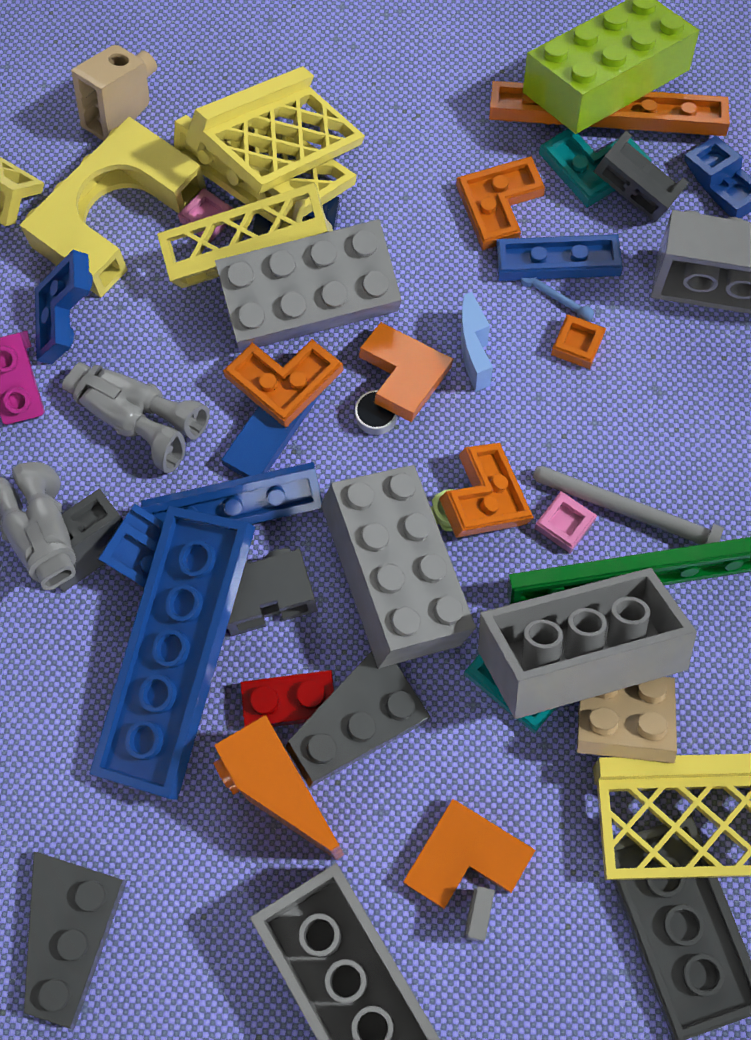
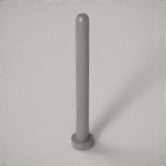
M545 466L536 467L533 474L534 480L538 483L698 544L719 542L724 527L714 523L711 529Z

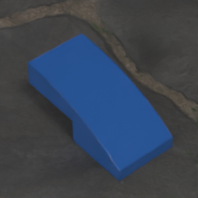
M714 136L686 153L684 161L704 190L730 217L742 218L751 212V176L741 169L743 156L719 137Z

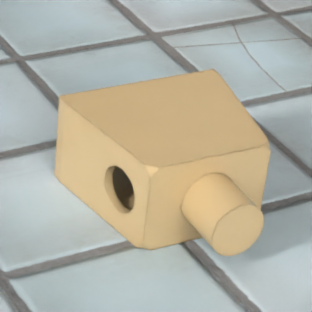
M112 45L71 70L82 128L104 141L112 129L119 127L128 117L135 120L148 106L150 99L147 78L157 70V63L148 52L141 51L135 56L119 45Z

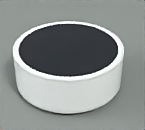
M372 390L363 394L355 406L358 426L366 433L372 435H381L389 432L395 426L398 415L374 403L378 390Z

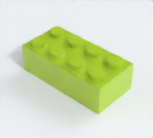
M626 0L527 52L523 93L577 134L689 71L700 30L657 0Z

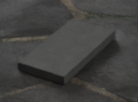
M691 814L681 824L680 828L700 846H703L704 843ZM662 824L637 834L653 848L669 828ZM675 834L658 851L673 867H685L696 854ZM628 836L622 838L614 847L616 869L636 868L647 856V853ZM700 858L694 867L710 865ZM653 859L645 866V868L661 867ZM718 878L612 880L672 1040H686L751 1017V959Z

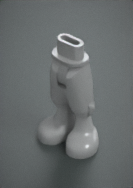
M78 362L62 383V389L71 393L77 404L82 405L100 420L113 427L117 434L125 437L138 435L143 437L151 446V457L154 466L166 473L173 472L180 465L184 457L186 446L183 435L192 440L197 439L204 432L209 422L210 410L199 401L186 400L176 402L165 399L161 390L155 384H145L124 374L104 369L100 365H94L91 368L82 362ZM144 414H156L170 422L174 428L154 422Z
M20 463L12 468V475L18 488L25 496L28 507L26 512L22 511L23 506L17 491L6 478L0 476V527L2 539L10 543L15 554L27 569L29 576L33 580L40 582L44 590H52L67 582L76 574L74 567L76 556L61 514L62 504L55 499L61 486L60 478L56 471L45 463Z

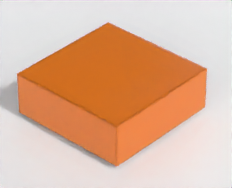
M567 314L553 345L551 355L590 369L605 335L606 328Z

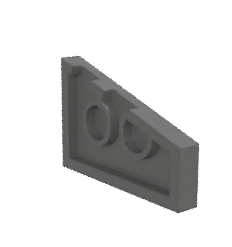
M371 651L291 737L285 748L310 788L425 724L430 715L398 665L393 664L378 669Z
M34 851L24 999L25 1014L69 1029L75 1028L127 881Z

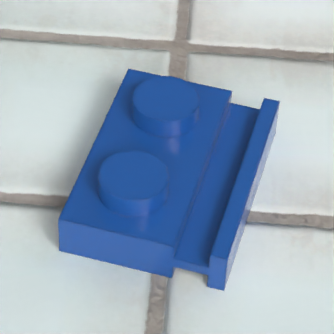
M132 504L129 512L121 521L97 559L144 588L164 522L138 505Z

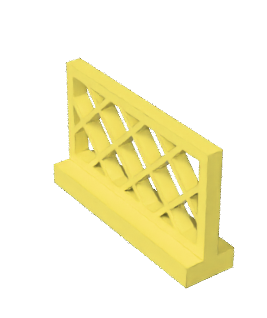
M302 66L195 109L185 143L195 152L208 148L257 194H261L360 146L365 135L310 87L314 75ZM307 103L317 113L303 110L301 107ZM284 117L293 120V125L277 121L275 118ZM302 122L320 127V132L302 127ZM256 128L267 131L268 137L248 132V130ZM328 129L340 132L345 138L329 134ZM276 134L292 137L295 139V143L276 139ZM223 140L238 142L241 149L227 146ZM303 140L319 144L321 149L303 146ZM249 145L268 150V155L249 151ZM277 152L294 156L296 161L292 162L277 158ZM249 164L269 169V174L261 177Z
M185 115L175 120L174 147L199 163L205 177L245 205L311 183L317 185L321 203L324 205L356 183L357 175L334 159H331L304 172L311 174V179L292 178L261 194H257L208 148L195 152L185 143L192 118ZM256 128L248 130V132L268 136L267 131ZM276 134V138L279 140L295 143V139L292 137ZM223 140L227 146L241 149L240 143ZM303 140V146L317 149L307 141ZM249 145V151L268 153L266 149ZM277 152V154H281L282 159L288 160V155ZM249 164L261 177L269 174V169ZM317 174L332 175L337 180H318ZM310 197L295 201L286 217L297 223L302 222L303 217L313 211ZM282 206L273 208V210L280 212ZM265 211L258 213L271 223H274L276 217ZM283 222L280 229L290 225Z
M751 753L676 755L675 763L619 757L598 758L593 765L594 785H597L605 880L751 877V865H744L751 857V845L728 826L743 807L751 813V789L745 796L736 789L751 788ZM692 789H703L697 797L689 791ZM711 789H724L739 802L724 821L701 802ZM663 790H675L690 803V806L676 822L672 821L653 804ZM627 791L643 806L626 824L611 811L609 792ZM640 791L655 792L648 799ZM695 808L717 827L703 846H700L680 828L681 824ZM647 809L669 828L653 848L631 829ZM612 823L621 830L614 839ZM722 832L745 851L734 866H723L707 852ZM626 834L647 853V856L636 868L616 869L614 847ZM673 834L677 835L696 852L685 867H673L658 853ZM700 858L710 865L694 867ZM651 859H653L661 866L657 868H645V866L651 861Z

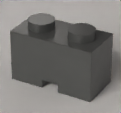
M289 548L277 549L268 553L265 559L249 564L246 561L227 626L231 636L266 627L264 618L281 613L283 621L318 611L300 549L293 551Z

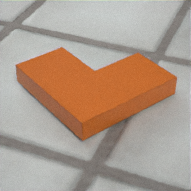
M532 156L456 178L457 190L482 251L496 247L497 239L520 238L521 230L511 205L542 197L545 192V186Z
M382 322L363 343L359 351V358L391 374L377 391L374 403L410 422L414 420L447 375L453 363V358Z
M311 339L283 367L252 342L223 370V373L227 380L286 428L344 371L342 362Z
M493 443L465 447L462 450L459 458L472 487L446 491L439 498L455 537L527 525L534 517L501 444Z
M452 799L404 879L403 884L440 908L445 909L466 871L470 868L511 894L536 850Z

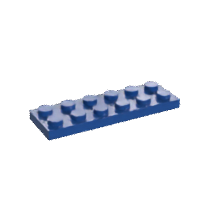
M168 507L89 772L90 775L167 799L178 800L256 527L244 521L178 507Z

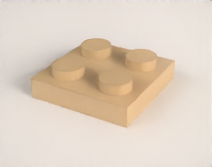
M662 677L579 701L577 753L675 763L677 754L675 678Z

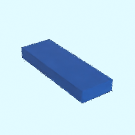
M619 234L496 240L498 281L521 280V278L537 277L538 280L621 276L623 264Z
M320 395L286 428L258 406L221 459L223 466L243 477L269 472Z

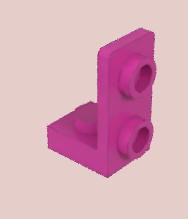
M27 330L0 337V416L5 425L39 417L45 413L26 350L32 347Z

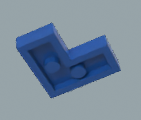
M72 250L35 288L36 361L52 365L73 344L74 330L70 327V309L89 294L93 282L92 274L89 272L88 254Z

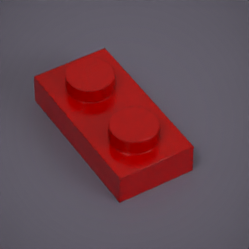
M332 670L240 682L244 727L265 715L272 727L305 723L334 692Z

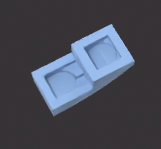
M469 292L464 294L462 305L461 348L469 380L475 392L491 386L493 366L483 347L488 346L490 325L473 293Z

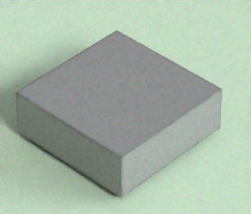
M480 886L474 888L464 932L466 939L481 943L485 942L495 890Z

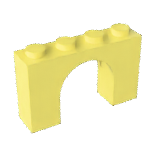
M128 117L119 127L112 129L107 138L92 153L86 155L80 165L65 180L59 182L53 192L38 207L32 209L20 224L30 246L56 266L72 250L88 254L89 272L93 277L90 291L100 298L128 269L120 249L86 225L87 215L92 205L100 197L113 190L135 188L148 192L179 214L203 188L207 189L199 163L131 117Z

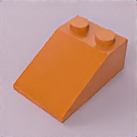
M266 715L214 745L221 758L213 762L226 788H229L233 795L241 792L250 803L335 860L344 856L339 843Z

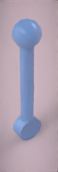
M537 277L521 278L520 282L523 286H534L576 312L578 318L588 322L593 319L594 311L591 307L578 305L538 280Z

